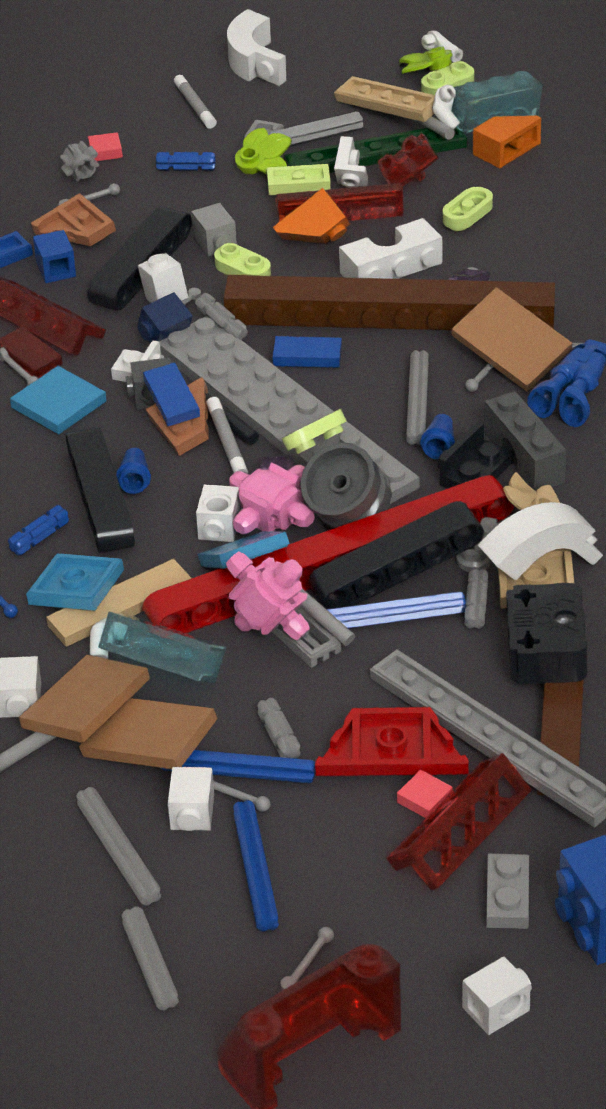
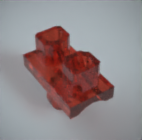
M422 133L418 137L410 135L402 142V149L394 156L386 154L378 161L380 171L394 192L400 190L415 177L422 181L426 178L424 170L439 159L430 146L427 137Z

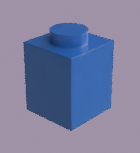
M64 230L33 236L36 263L45 283L76 277L74 251Z

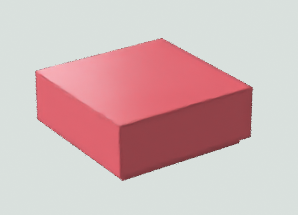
M118 132L88 136L89 147L92 146L98 153V156L94 158L96 161L123 157Z
M419 770L397 792V803L430 820L453 797V787Z

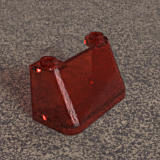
M363 944L247 1011L241 1016L217 1050L218 1068L221 1074L252 1109H274L278 1107L274 1086L283 1081L282 1069L276 1064L277 1062L340 1024L353 1038L360 1034V1030L370 1029L378 1031L379 1037L383 1041L389 1039L401 1031L400 964L381 946Z

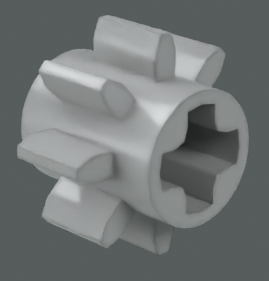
M80 141L79 144H69L63 155H60L61 160L65 163L61 169L67 176L72 175L76 181H79L80 178H90L94 174L96 167H99L98 162L94 159L98 156V153L92 146L87 147L83 141Z

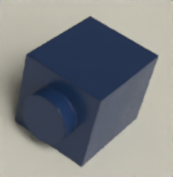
M175 292L142 307L137 324L138 331L141 337L149 341L150 344L152 341L159 342L168 338L169 334L174 331H182L190 327L193 315Z

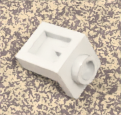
M341 136L334 167L337 184L350 188L367 186L368 184L366 167L358 166L360 152L355 150L353 137Z
M152 341L145 353L124 349L111 368L112 379L126 382L125 377L132 376L130 362L164 358V355H161L160 342Z

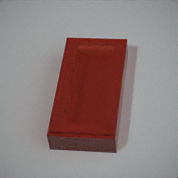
M23 326L0 338V348L4 347L9 356L31 376L40 378L55 367L63 365L62 356Z

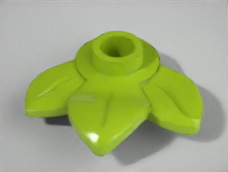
M440 46L424 53L407 54L400 58L399 64L408 63L402 69V74L427 67L431 71L439 70L452 64L451 57L453 54L451 50H445L444 46Z
M265 128L255 129L244 138L243 148L236 153V166L245 174H255L259 171L267 174V168L285 167L287 164L280 156L289 148L292 140L281 133L268 135Z

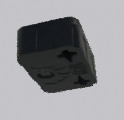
M574 583L516 585L513 586V590H507V627L511 679L519 684L578 682L585 679L588 673L587 637L585 636V617L582 606L581 587Z

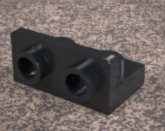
M476 422L468 431L461 434L459 440L451 448L445 450L440 455L438 460L440 486L448 489L486 475L494 476L497 479L513 463V451L485 440L484 424Z

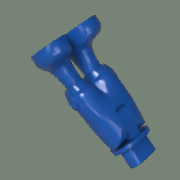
M589 339L585 343L577 345L551 370V379L539 383L532 389L527 399V404L538 417L546 418L553 413L559 402V412L562 420L572 427L582 426L590 415V406L585 393L591 392L599 385L598 381L606 366V344ZM564 387H566V389L563 391V393L561 394V397H560V393H561L562 389H563Z

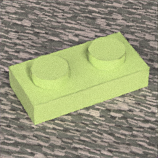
M328 164L267 168L269 195L315 194L322 188L326 192L331 191Z

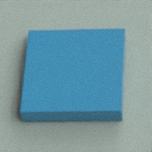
M60 366L55 367L10 398L11 408L58 435L107 401L105 391Z
M262 531L197 555L201 566L227 568L226 562L238 551L244 553L249 559H253L287 547L290 543L284 531Z
M57 553L26 593L28 605L95 611L124 571L123 561L119 558Z

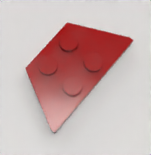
M431 707L352 708L344 719L343 727L338 729L330 739V748L323 757L318 756L315 761L316 776L415 775L419 770L430 775L469 774L467 756L465 754L461 756L453 746V737L446 728L439 724V718Z

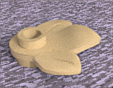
M517 472L512 475L509 486L503 488L507 499L519 510L541 503H560L551 485L541 486L535 491Z

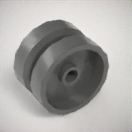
M336 443L321 449L311 457L305 466L300 482L303 499L330 529L388 510L392 497L390 480L370 455L353 443Z

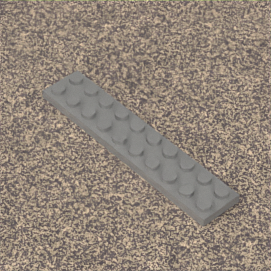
M208 316L191 323L190 327L182 331L170 333L168 338L159 341L161 355H164V358L171 357V362H175L178 369L191 380L195 381L202 377L211 396L218 397L221 404L296 464L305 467L311 457L324 447L336 443H353L364 449L390 480L392 491L390 504L420 488L419 476L348 422L341 424L344 431L326 440L322 434L313 438L316 445L299 454L296 453L294 448L287 451L282 438L334 411L241 339L234 337L226 329L217 325Z

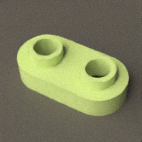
M457 61L445 68L429 72L421 79V92L435 95L436 91L444 85L453 86L456 92L466 89L474 83V68L466 62Z
M471 187L464 190L443 207V224L453 231H463L491 211L493 207L492 192L483 187Z
M226 243L214 253L216 269L226 275L271 276V264L267 258L235 243Z
M339 409L282 438V441L287 451L294 448L296 453L299 454L316 445L313 438L322 434L326 440L344 431L341 424L347 422L342 410Z

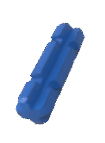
M159 152L156 155V167L158 170H169L170 167H173V170H198V167H202V170H214L216 166V156L213 152H202V155H198V152H174V155H170L169 152Z
M56 505L46 512L47 516L42 514L22 528L23 533L18 531L9 537V549L16 555H23L31 549L30 545L34 547L56 531L55 527L60 529L69 522L67 510L63 509L60 505Z

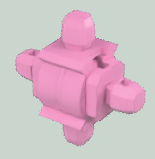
M271 462L268 469H257L251 475L241 471H236L231 475L229 484L232 487H239L240 505L243 508L233 519L234 529L243 535L253 531L255 528L261 531H275V529L286 530L292 524L299 527L310 526L315 519L314 512L304 503L302 491L300 490V482L305 467L299 464L289 470H285Z
M238 551L226 562L231 574L235 579L238 578L240 580L229 593V599L236 600L234 602V608L237 611L234 619L235 625L243 632L255 629L261 630L263 635H268L281 624L283 631L292 639L298 641L310 630L308 622L301 613L298 615L296 612L299 606L307 599V594L300 592L302 584L299 579L302 576V567L293 559L281 563L275 562L274 558L268 557L255 568L252 565L253 561L244 553Z

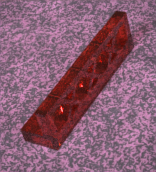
M402 183L325 190L348 221L404 216ZM319 190L277 194L275 202L278 222Z
M0 277V316L74 355H79L87 335L103 339L106 329L15 281Z
M504 753L481 762L386 859L396 871L411 865L430 890H435L444 883L532 789ZM503 775L516 791L510 798L499 797L498 780ZM477 801L489 803V820L487 822L475 821V803ZM454 825L465 827V845L463 847L451 845V828ZM430 850L441 852V870L437 874L434 873L423 859Z

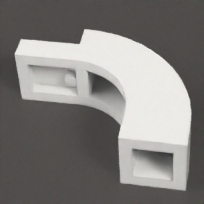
M249 9L245 10L230 23L227 30L229 65L239 77L250 82L254 78L259 77L280 86L287 81L286 58L283 54L265 48V46L271 43L270 18Z
M556 502L536 504L516 512L497 525L478 544L491 561L514 580H517L538 558L556 549H571L593 566L603 556L593 545L597 541V538L593 535L596 530L576 509Z

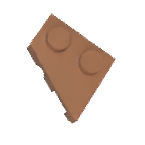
M80 193L31 222L33 232L36 235L64 230L69 242L92 246L116 231L113 220Z
M202 377L187 385L200 408V417L167 426L156 403L146 409L149 419L179 456L209 439V428L206 422L208 419V407L206 404L208 389Z

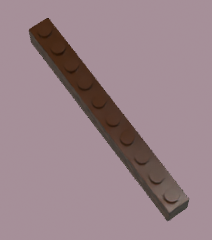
M228 275L224 293V307L235 316V320L239 319L245 325L452 330L457 323L497 287L554 329L555 282Z

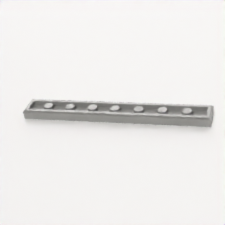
M398 649L369 669L370 677L373 681L413 707H431L439 718L441 726L594 828L606 819V785Z

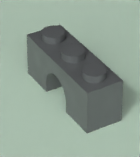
M513 391L486 400L484 434L492 443L509 450L514 449L517 457V473L535 491L544 485L554 487L565 483L566 449L519 394Z

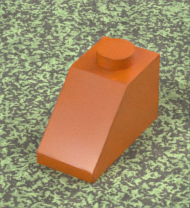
M496 116L473 129V155L499 169L541 144V117Z
M322 188L273 228L283 240L326 244L330 240L336 241L342 237L350 223Z

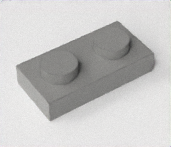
M488 854L486 928L528 929L529 855Z

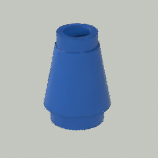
M446 414L436 415L421 437V447L428 457L439 459L445 450H448L455 444L453 421Z
M130 448L125 452L116 473L119 486L127 493H140L148 487L151 481V474L145 454L139 448Z

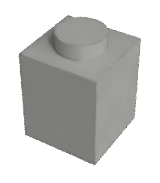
M221 203L191 211L193 238L208 257L214 255L215 251L226 243L237 244L235 221Z

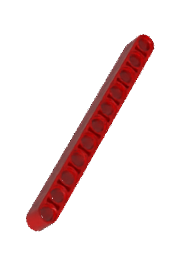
M486 475L288 544L287 547L250 560L253 561L252 565L255 568L268 557L274 558L275 562L281 563L291 559L296 560L302 567V576L299 581L302 584V588L306 591L310 589L308 586L309 576L319 567L452 502L462 501L466 503L479 523H481L484 517L498 519V522L507 518L513 511L514 505L507 499L503 490L504 487L494 476ZM220 568L151 593L143 602L142 609L160 637L165 639L175 638L235 616L237 614L234 608L236 600L229 599V593L240 580L238 578L235 579L228 568Z

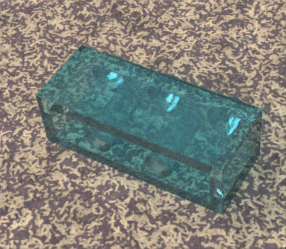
M517 71L511 75L494 76L488 80L467 82L464 85L454 87L456 97L454 98L451 111L460 121L457 128L463 133L473 132L475 127L496 116H538L543 84L529 72Z
M110 611L108 612L98 645L100 649L196 681L216 683L226 646L128 614Z

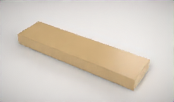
M354 76L334 92L338 102L421 122H426L434 114L432 108L435 95Z
M171 559L112 586L95 611L64 608L46 616L47 625L64 646L67 647L89 637L92 626L100 620L110 617V620L121 619L123 621L143 612V602L151 593L189 580L191 577L174 559Z

